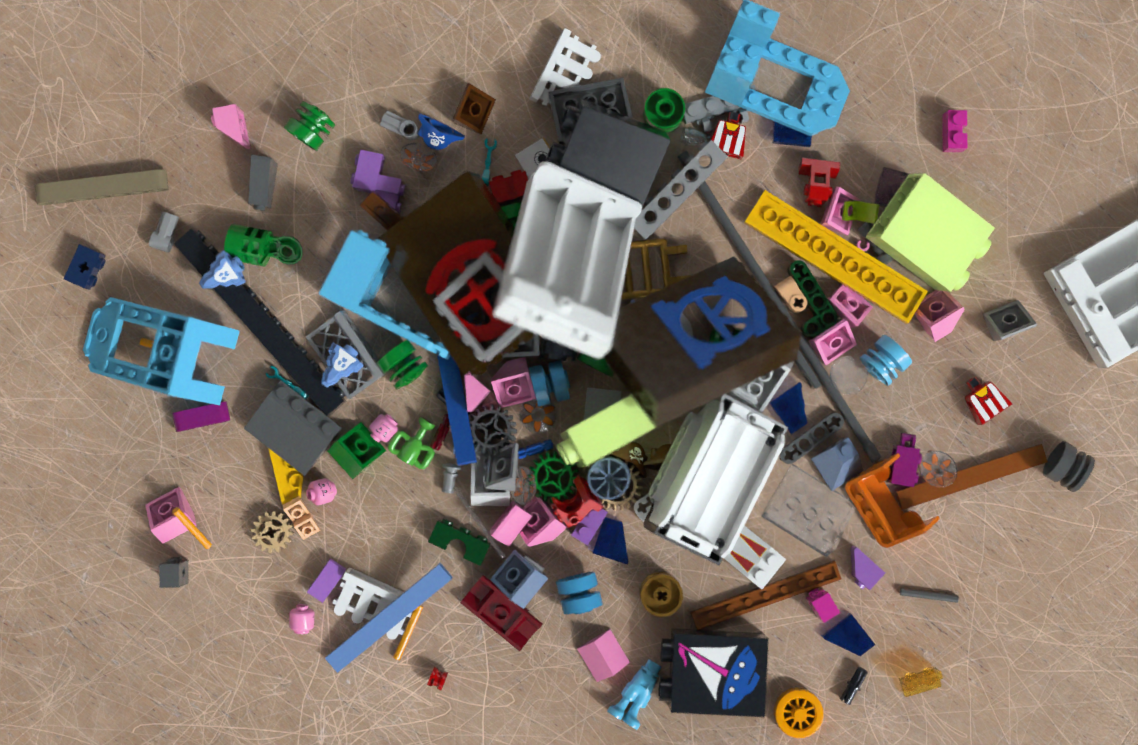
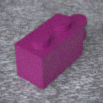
M901 433L899 445H893L891 456L899 453L900 457L890 465L891 476L888 478L887 483L914 487L915 483L917 484L919 479L917 466L921 463L922 454L920 449L915 448L916 435ZM905 441L910 442L909 447L904 446Z

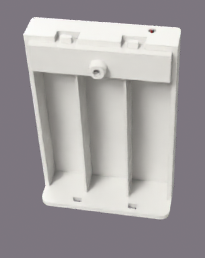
M549 162L540 163L526 184L494 315L593 357L602 358L612 345L635 220L641 213L642 205L637 201Z
M1138 219L1044 272V276L1098 368H1108L1138 350Z

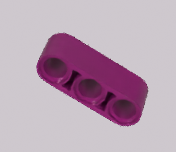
M227 401L221 402L220 405L210 404L172 413L176 432L230 421Z

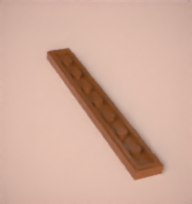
M1038 444L953 472L952 474L955 475V478L947 479L942 477L943 487L939 486L934 478L916 484L914 487H907L895 492L900 507L904 510L1047 463L1048 460L1043 445Z
M831 561L766 584L763 589L758 587L690 611L696 630H700L836 582L842 578L836 562Z

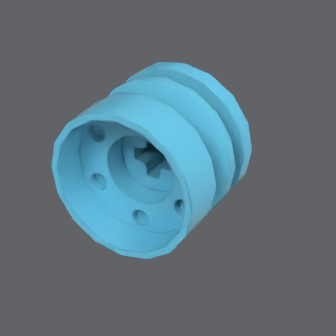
M884 334L874 343L878 352L868 349V355L863 354L860 360L875 379L889 386L892 383L891 378L896 379L898 377L894 368L904 372L912 364V360L899 344Z

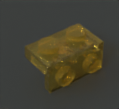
M928 667L923 669L922 672L905 674L904 677L899 678L904 696L909 697L941 687L940 680L943 679L942 672L936 667Z

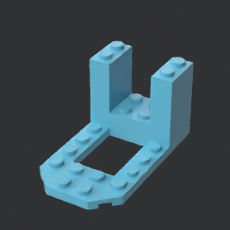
M743 0L705 93L808 136L818 134V132L835 127L850 92L840 68L770 39L781 13L752 1ZM761 58L813 79L801 109L750 89Z
M351 230L319 295L448 360L450 353L444 344L438 341L436 344H433L432 338L419 331L416 333L411 327L401 322L399 323L370 307L391 267V263L386 257L389 250L385 247L386 243L378 239L374 241L368 238L369 235L361 230H358L357 233Z
M112 297L105 301L106 305L102 308H97L93 312L83 347L84 354L88 356L90 364H88L90 372L163 394L220 405L225 387L192 378L201 341L235 349L239 330ZM124 321L157 329L147 367L114 358Z

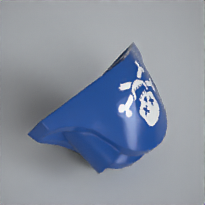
M419 113L418 119L422 125L417 134L423 137L428 147L441 150L452 142L465 138V135L448 125Z

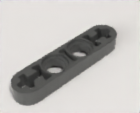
M838 413L827 415L785 446L779 454L781 461L786 464H792L842 428L844 424L843 416ZM832 417L839 418L837 422L838 426L832 425L829 427V429H831L830 432L828 431L827 427L823 425L824 422L826 423V425L830 424L832 422ZM818 427L824 429L825 434L822 438H817L814 435V431ZM803 438L809 441V447L805 450L799 447V441ZM795 444L796 449L801 453L799 455L797 452L792 454V460L784 459L786 456L785 451H793L794 448L792 446Z

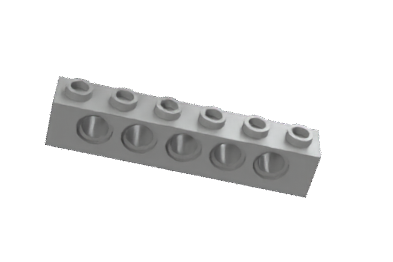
M712 140L709 143L705 141L698 148L700 152L696 156L692 154L684 162L686 166L682 170L678 168L671 175L672 180L668 184L665 182L657 190L659 194L655 198L651 196L644 203L646 207L636 218L634 229L645 240L728 158ZM702 156L710 158V164L706 167L701 166L699 163ZM688 170L696 171L697 176L692 181L686 178ZM676 183L681 184L683 187V191L678 195L672 191V187ZM662 197H666L669 200V205L666 208L659 206V200ZM648 211H653L656 215L655 220L652 222H648L645 219Z

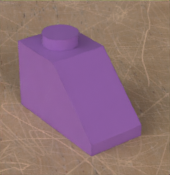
M856 546L851 547L852 576L856 578L854 582L861 589L867 588L871 590L885 572Z

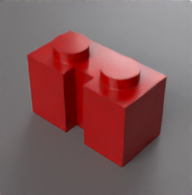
M515 170L510 173L511 176L504 178L503 175L493 177L492 181H489L492 194L499 205L523 199L528 181L526 171Z

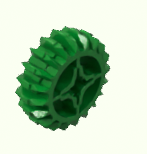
M557 451L553 452V457H550L549 452H546L547 458L545 459L540 454L539 459L541 462L533 460V463L537 465L536 468L533 466L529 467L530 470L534 471V481H529L528 484H535V491L539 490L536 497L539 498L543 494V501L547 500V496L551 498L557 497L559 501H561V495L568 499L566 492L574 494V491L570 488L571 486L576 488L573 480L577 476H573V474L578 473L579 470H572L571 468L576 463L566 465L561 456L560 458L556 457ZM558 461L565 466L559 470H554L548 462ZM543 465L547 476L538 483L537 474ZM548 468L554 474L562 471V473L559 474V477H557V482L559 486L556 482H554V480H549L545 483V481L548 480V477H550V475H548L550 473ZM569 471V483L564 489L560 478ZM553 484L559 492L550 493L542 487Z

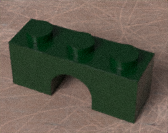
M444 518L442 521L438 520L428 540L429 543L444 550L447 549L451 540H462L466 545V552L463 558L481 566L491 544L488 542L487 537L480 534L476 537L470 534L471 530L462 526L458 529L453 526V522Z

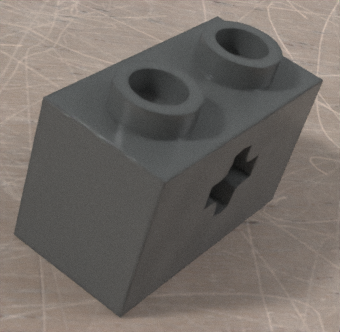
M171 557V559H166V562L159 564V588H179L189 583V560H183V557Z

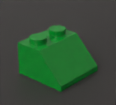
M362 422L339 438L328 450L329 454L352 479L356 478L386 452L381 443L370 436L371 432Z

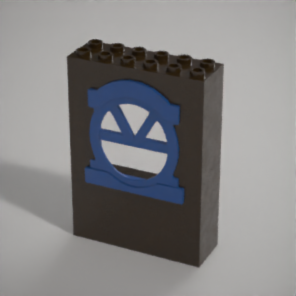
M733 256L619 308L611 348L602 357L656 428L797 360L801 332L797 327L793 326L788 316L782 313L777 303L770 299L765 289L758 285L754 276L747 272L743 263ZM708 295H721V299L713 310L702 299ZM730 299L740 303L747 315L746 317L718 316ZM694 302L725 341L706 343L690 337L681 325V314L685 307ZM723 324H745V327L737 336L733 337Z

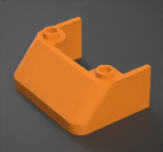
M899 453L874 464L852 478L845 485L847 494L875 539L885 548L926 533L940 519L936 516L923 522L919 514L914 511L904 513L884 481L890 478L891 469L889 466L900 457Z

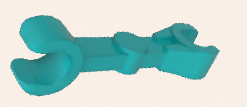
M486 138L484 144L488 152L482 180L488 187L490 181L489 168L492 161L491 154L497 148V140L495 139L494 145L490 147L487 145L488 138Z
M270 366L275 370L273 376L265 373L270 379L277 378L284 382L305 400L308 398V395L302 388L293 385L291 381L280 376L277 367Z

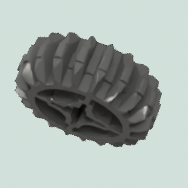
M490 405V410L483 406V412L476 409L477 416L474 414L470 415V418L473 420H469L473 444L476 445L474 449L475 452L482 449L481 455L483 456L486 451H488L489 457H492V451H496V455L499 456L500 448H504L505 445H511L512 443L509 440H516V437L511 435L517 434V429L513 428L516 426V422H510L513 419V415L507 416L508 410H504L501 413V406H498L497 410H494V405ZM487 417H492L491 421L488 423H479L481 420ZM499 419L506 424L507 433L497 427ZM494 425L495 433L489 435L487 429ZM476 429L485 434L484 443L476 437ZM495 438H504L497 444L489 445Z

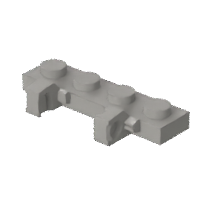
M755 85L750 86V89L756 91ZM715 96L685 103V123L696 122L697 125L701 124L704 134L712 132L710 120L714 119L715 116L736 112L740 114V124L747 123L749 116L748 110Z

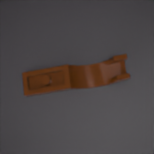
M374 190L360 203V206L387 231L405 218Z

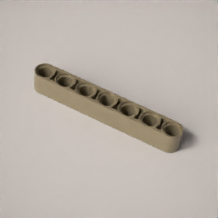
M163 169L35 185L37 205H52L169 190L167 171Z

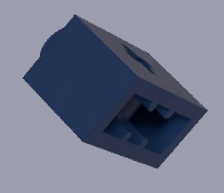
M79 244L64 276V280L91 290V287H94L97 283L98 277L96 276L99 270L105 265L106 260L104 258L106 255ZM85 265L89 267L88 271L84 269Z

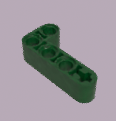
M801 260L791 263L787 269L788 275L797 283L807 300L808 308L814 316L804 322L801 327L802 334L811 338L835 325L838 316L807 265ZM800 266L801 270L799 273H794L795 267ZM806 275L805 278L801 279L800 281L798 280L801 276ZM804 281L811 283L812 288L810 291H806L803 288ZM815 297L821 299L822 304L820 307L814 306L813 299ZM825 313L829 314L832 318L830 324L825 323L823 320ZM809 323L813 324L816 328L813 334L807 331Z

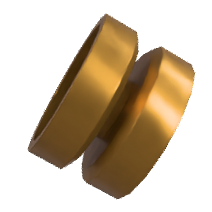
M654 572L648 575L641 583L639 590L640 600L644 608L652 615L658 617L670 616L681 606L683 590L677 579L671 574ZM657 592H664V595L659 597Z

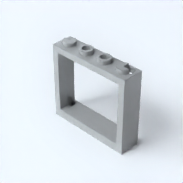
M484 253L434 300V303L437 305L436 310L450 320L448 324L452 329L460 332L462 341L468 346L471 345L475 350L473 352L480 361H490L525 329L515 324L485 351L445 303L484 265L502 284L505 271L500 265L495 264L490 258L491 255L489 253Z

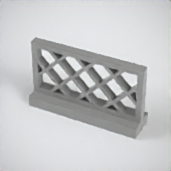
M345 310L337 312L334 317L306 336L326 367L327 358L325 353L326 349L330 348L327 346L328 335L338 337L337 344L339 346L341 338L348 339L350 346L359 353L361 363L367 367H362L359 370L358 379L341 377L337 382L349 400L386 375L376 364L379 361L378 357ZM336 321L339 326L338 334L329 333L330 324ZM318 333L324 334L323 345L317 344L312 337ZM363 369L371 372L373 375L371 380H361ZM348 380L357 382L356 390L352 393L347 389Z

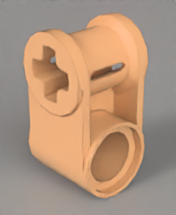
M788 276L774 286L778 295L792 312L800 313L806 308L807 300L791 276ZM795 300L802 301L801 308L798 306L794 307Z

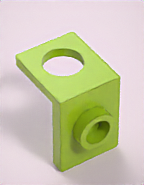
M844 201L842 220H858L875 224L878 219L879 204L863 201ZM852 205L853 211L849 216L848 208Z

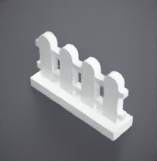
M564 28L529 99L534 102L541 99L543 100L542 105L546 106L547 103L551 105L548 92L554 91L556 86L560 89L582 86L579 84L581 78L588 80L593 74L592 70L587 67L589 61L596 63L601 58L600 53L595 50L597 46L592 44L589 47L579 42L578 36L570 37L572 31ZM563 48L567 49L565 55L561 54ZM572 52L585 58L583 64L570 58ZM555 65L559 66L557 72L553 71ZM565 69L576 75L575 81L562 76L563 70ZM547 82L551 83L549 90L545 88Z
M349 567L342 578L346 582L342 581L340 584L343 587L338 599L335 598L333 600V604H335L334 612L341 616L348 610L353 613L352 621L358 624L364 618L371 620L404 592ZM354 593L361 595L356 607L349 604ZM371 601L378 603L373 615L367 613ZM406 617L386 633L389 639L393 640L399 634L403 635L405 629H402Z

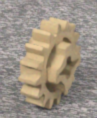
M268 511L265 512V517L262 515L258 516L259 522H253L256 528L251 529V531L255 532L256 535L252 539L258 540L255 545H262V551L268 548L269 553H272L275 548L276 552H280V546L285 549L287 548L286 542H292L289 536L294 535V532L290 531V528L294 525H288L287 522L290 518L284 519V513H280L277 516V511H273L272 515ZM273 519L280 521L283 525H278ZM265 522V528H264V530L261 532V527H262L263 523ZM272 529H280V531H277V533H275L274 535L265 534ZM282 532H285V536L281 541L280 536ZM263 538L269 540L271 544L266 543Z

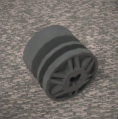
M1062 441L1049 455L1048 462L1045 463L1043 468V476L1054 482L1060 480L1062 487H1067L1069 491L1076 492L1085 484L1092 473L1095 459L1090 455H1086L1083 451L1077 453L1075 446Z

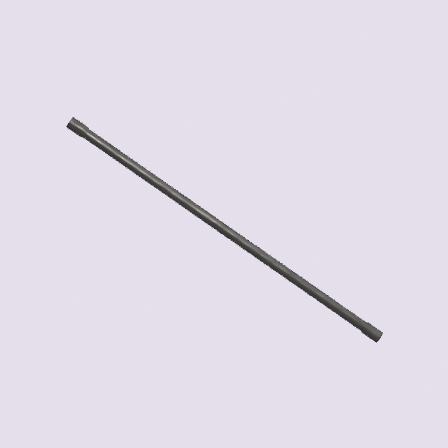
M688 151L677 156L683 167L686 166L684 162L690 157ZM687 171L694 180L697 176L696 171ZM704 181L698 187L756 280L765 289L770 299L777 303L782 313L788 316L793 326L798 328L711 189ZM801 332L800 349L862 444L871 462H876L882 456L873 442L870 441Z

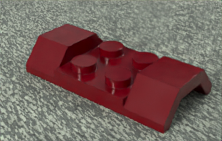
M484 575L479 578L460 602L519 652L543 625V623L528 612L529 610L526 607L523 609L512 602Z

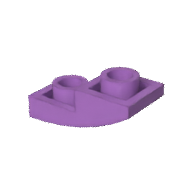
M330 558L309 587L307 593L323 603L346 571V568Z

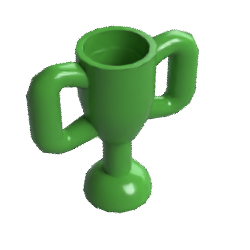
M419 417L421 427L415 437H410L404 431H397L388 443V450L407 464L415 465L419 469H425L432 461L435 452L430 446L422 444L421 440L427 430L434 429L436 425ZM403 437L406 442L401 449H395L398 441ZM421 450L427 451L426 456L420 463L417 458Z

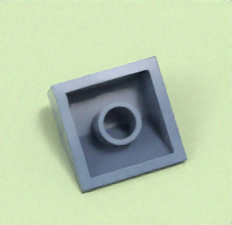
M514 549L490 580L512 602L524 609L548 580V577Z

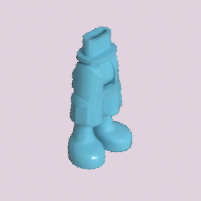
M648 659L645 666L642 665L632 680L626 684L621 692L623 698L620 702L610 706L607 712L638 730L640 727V722L637 719L638 711L640 708L647 706L659 677L658 672L661 666ZM630 701H631V702L633 701L632 706L630 707V709L628 710V712L624 715V712H625V709H626L627 705L629 704Z

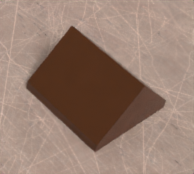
M467 83L453 116L454 124L482 135L496 99Z

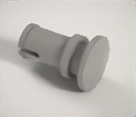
M452 463L442 464V467L446 468L443 471L445 476L442 492L454 493L455 480L458 477L457 470H461V466Z

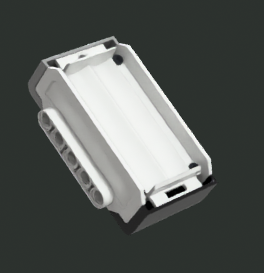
M726 394L703 404L698 414L690 412L686 416L649 490L648 496L654 502L644 520L643 527L671 543L720 565L722 558L732 551L784 446V434L788 427Z

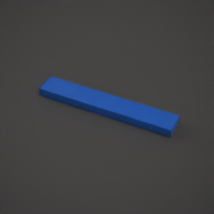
M438 355L457 465L475 463L477 459L460 369L451 355L448 360Z

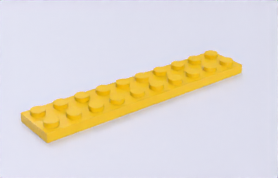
M764 190L744 222L905 324L910 322L928 292Z

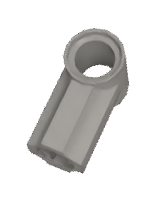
M386 111L383 115L380 126L403 136L409 141L418 138L419 128L413 121L406 120L389 111ZM408 127H414L412 134H405Z
M162 212L156 231H153L151 234L149 246L169 253L173 247V235L179 217Z

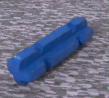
M548 439L543 441V443L539 442L526 446V448H519L518 458L522 459L527 455L532 456L544 452L543 450L553 449L552 440Z

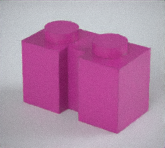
M948 110L942 115L943 152H963L968 148L967 133H963V128L967 126V110Z
M816 588L808 593L809 596L806 597V600L816 617L823 623L840 614L830 594L821 588L819 590V588Z

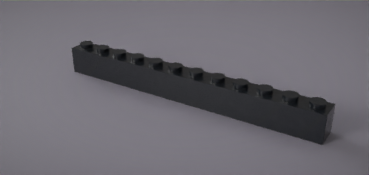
M190 229L174 245L203 276L204 273L210 270V265L216 260V255L219 252L212 244L209 246L204 241L207 238L200 230L196 232ZM232 284L227 287L218 285L213 288L326 416H331L346 402L344 398L346 395L339 387L335 388L331 385L326 388L321 384L323 374L319 370L320 365L314 359L310 360L306 356L308 352L301 344L297 346L293 341L295 337L288 330L284 331L282 329V322L276 316L272 317L268 313L270 309L264 302H258L255 298L257 294L250 287L246 288L243 284L239 286Z

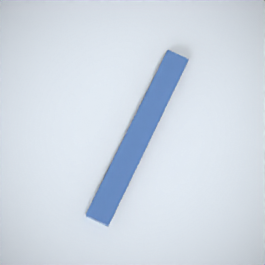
M441 563L436 565L328 654L325 658L326 661L338 673L447 584L453 576Z

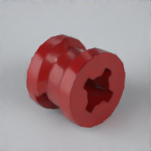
M434 667L427 685L436 686L441 691L448 672H441L438 668Z

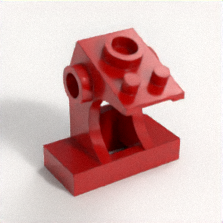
M802 158L798 174L808 175L809 183L804 186V195L806 196L804 202L807 203V206L817 205V207H821L828 201V198L831 199L833 188L830 187V178H837L840 162ZM815 176L823 177L824 183L814 182Z
M579 475L573 480L577 488V494L573 499H566L562 502L553 497L551 498L553 501L551 507L552 509L556 508L553 511L554 514L557 515L561 523L564 521L568 528L581 522L592 509L599 512L603 508L599 497L591 491L588 480Z

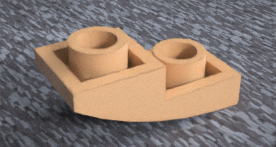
M300 496L282 505L283 510L291 519L294 528L303 540L320 531L319 526Z

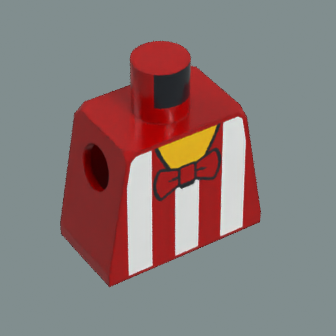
M729 112L727 121L719 120L711 140L728 157L741 160L744 156L746 126L738 124L739 113Z
M976 377L966 382L972 392L964 398L977 425L985 424L1012 405L1011 401L992 382H985L981 385Z

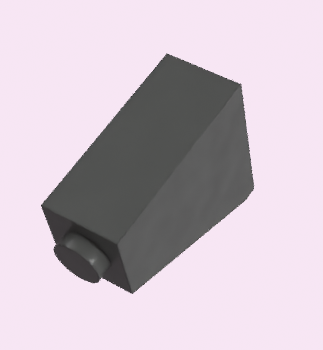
M251 155L248 203L254 206L253 209L265 211V208L271 209L278 164L271 157Z

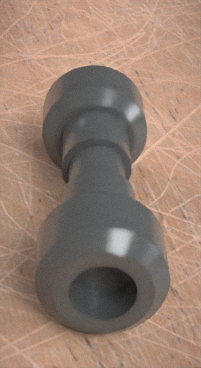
M867 222L858 228L860 235L866 237L873 224ZM867 239L877 255V260L885 265L893 260L890 255Z

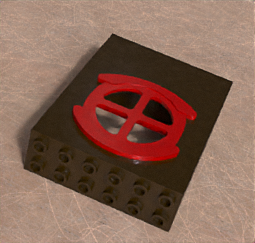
M470 171L464 172L377 239L386 243L385 247L389 250L386 256L464 376L472 375L473 377L484 374L488 371L487 367L492 363L495 365L504 359L502 356L507 352L511 354L516 351L521 342L524 341L526 343L534 338L533 334L535 332L525 328L490 361H480L473 352L475 350L471 345L468 346L462 341L460 332L458 330L455 331L448 324L450 320L436 310L437 305L434 303V300L448 288L451 272L454 269H458L463 274L467 270L465 267L467 260L479 259L484 253H489L491 255L490 258L495 264L500 265L505 271L515 232V227L480 175ZM492 276L482 285H477L471 277L466 281L471 288V292L454 305L450 303L449 298L445 301L446 305L485 351L515 325L496 317L494 309L484 295L487 289L499 281L495 276ZM478 299L491 318V322L482 326L474 325L463 320L459 316L458 311L472 300Z

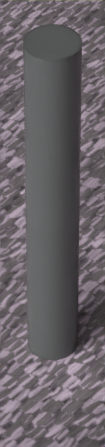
M900 588L901 596L958 603L959 600L958 595Z

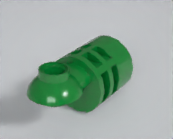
M238 224L230 225L224 243V250L232 258L237 256L242 263L262 267L268 264L270 257L277 258L284 264L293 265L298 263L303 255L302 246L295 237L273 236L271 231Z

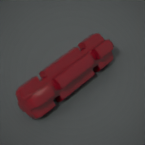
M448 414L444 415L443 422L440 423L434 436L435 439L430 444V447L434 450H440L442 441L445 440L450 429Z

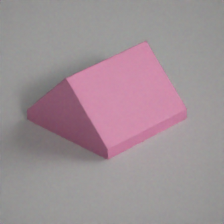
M836 186L832 191L831 199L829 198L821 225L829 230L848 235L853 220H842L844 201H860V199L841 187ZM852 205L848 208L849 216L853 211Z
M843 284L828 298L835 312L842 319L845 318L851 328L857 327L873 308L862 296Z
M845 318L809 340V343L825 366L857 345L848 321Z
M467 375L465 376L467 412H474L491 391L477 378Z
M513 500L490 528L491 536L509 547L533 516Z
M611 629L577 648L596 682L614 676L630 663Z

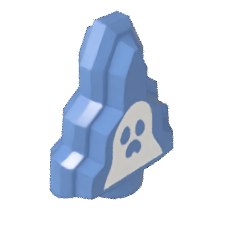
M223 250L216 255V260L211 263L210 270L204 273L199 284L202 289L215 288L218 285L227 287L233 284L239 286L246 282L242 273L245 270L244 265L237 256L232 258Z
M333 342L328 349L327 368L323 372L321 384L327 388L336 384L341 377H348L352 372L357 373L364 366L356 358L359 353L348 344L341 347Z

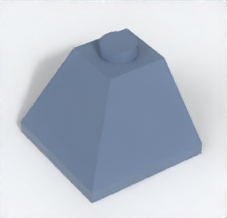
M849 437L840 439L811 458L831 491L863 471L859 453Z

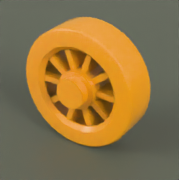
M798 687L790 688L777 698L774 705V718L779 728L788 736L793 738L811 736L822 724L823 707L819 699L811 691ZM793 699H795L794 705L790 702ZM787 704L791 706L790 709L785 708ZM814 708L815 714L807 711ZM807 717L814 718L811 724L807 721ZM792 719L790 724L788 725L786 721ZM796 721L798 722V729L793 728ZM802 721H805L809 726L802 729Z

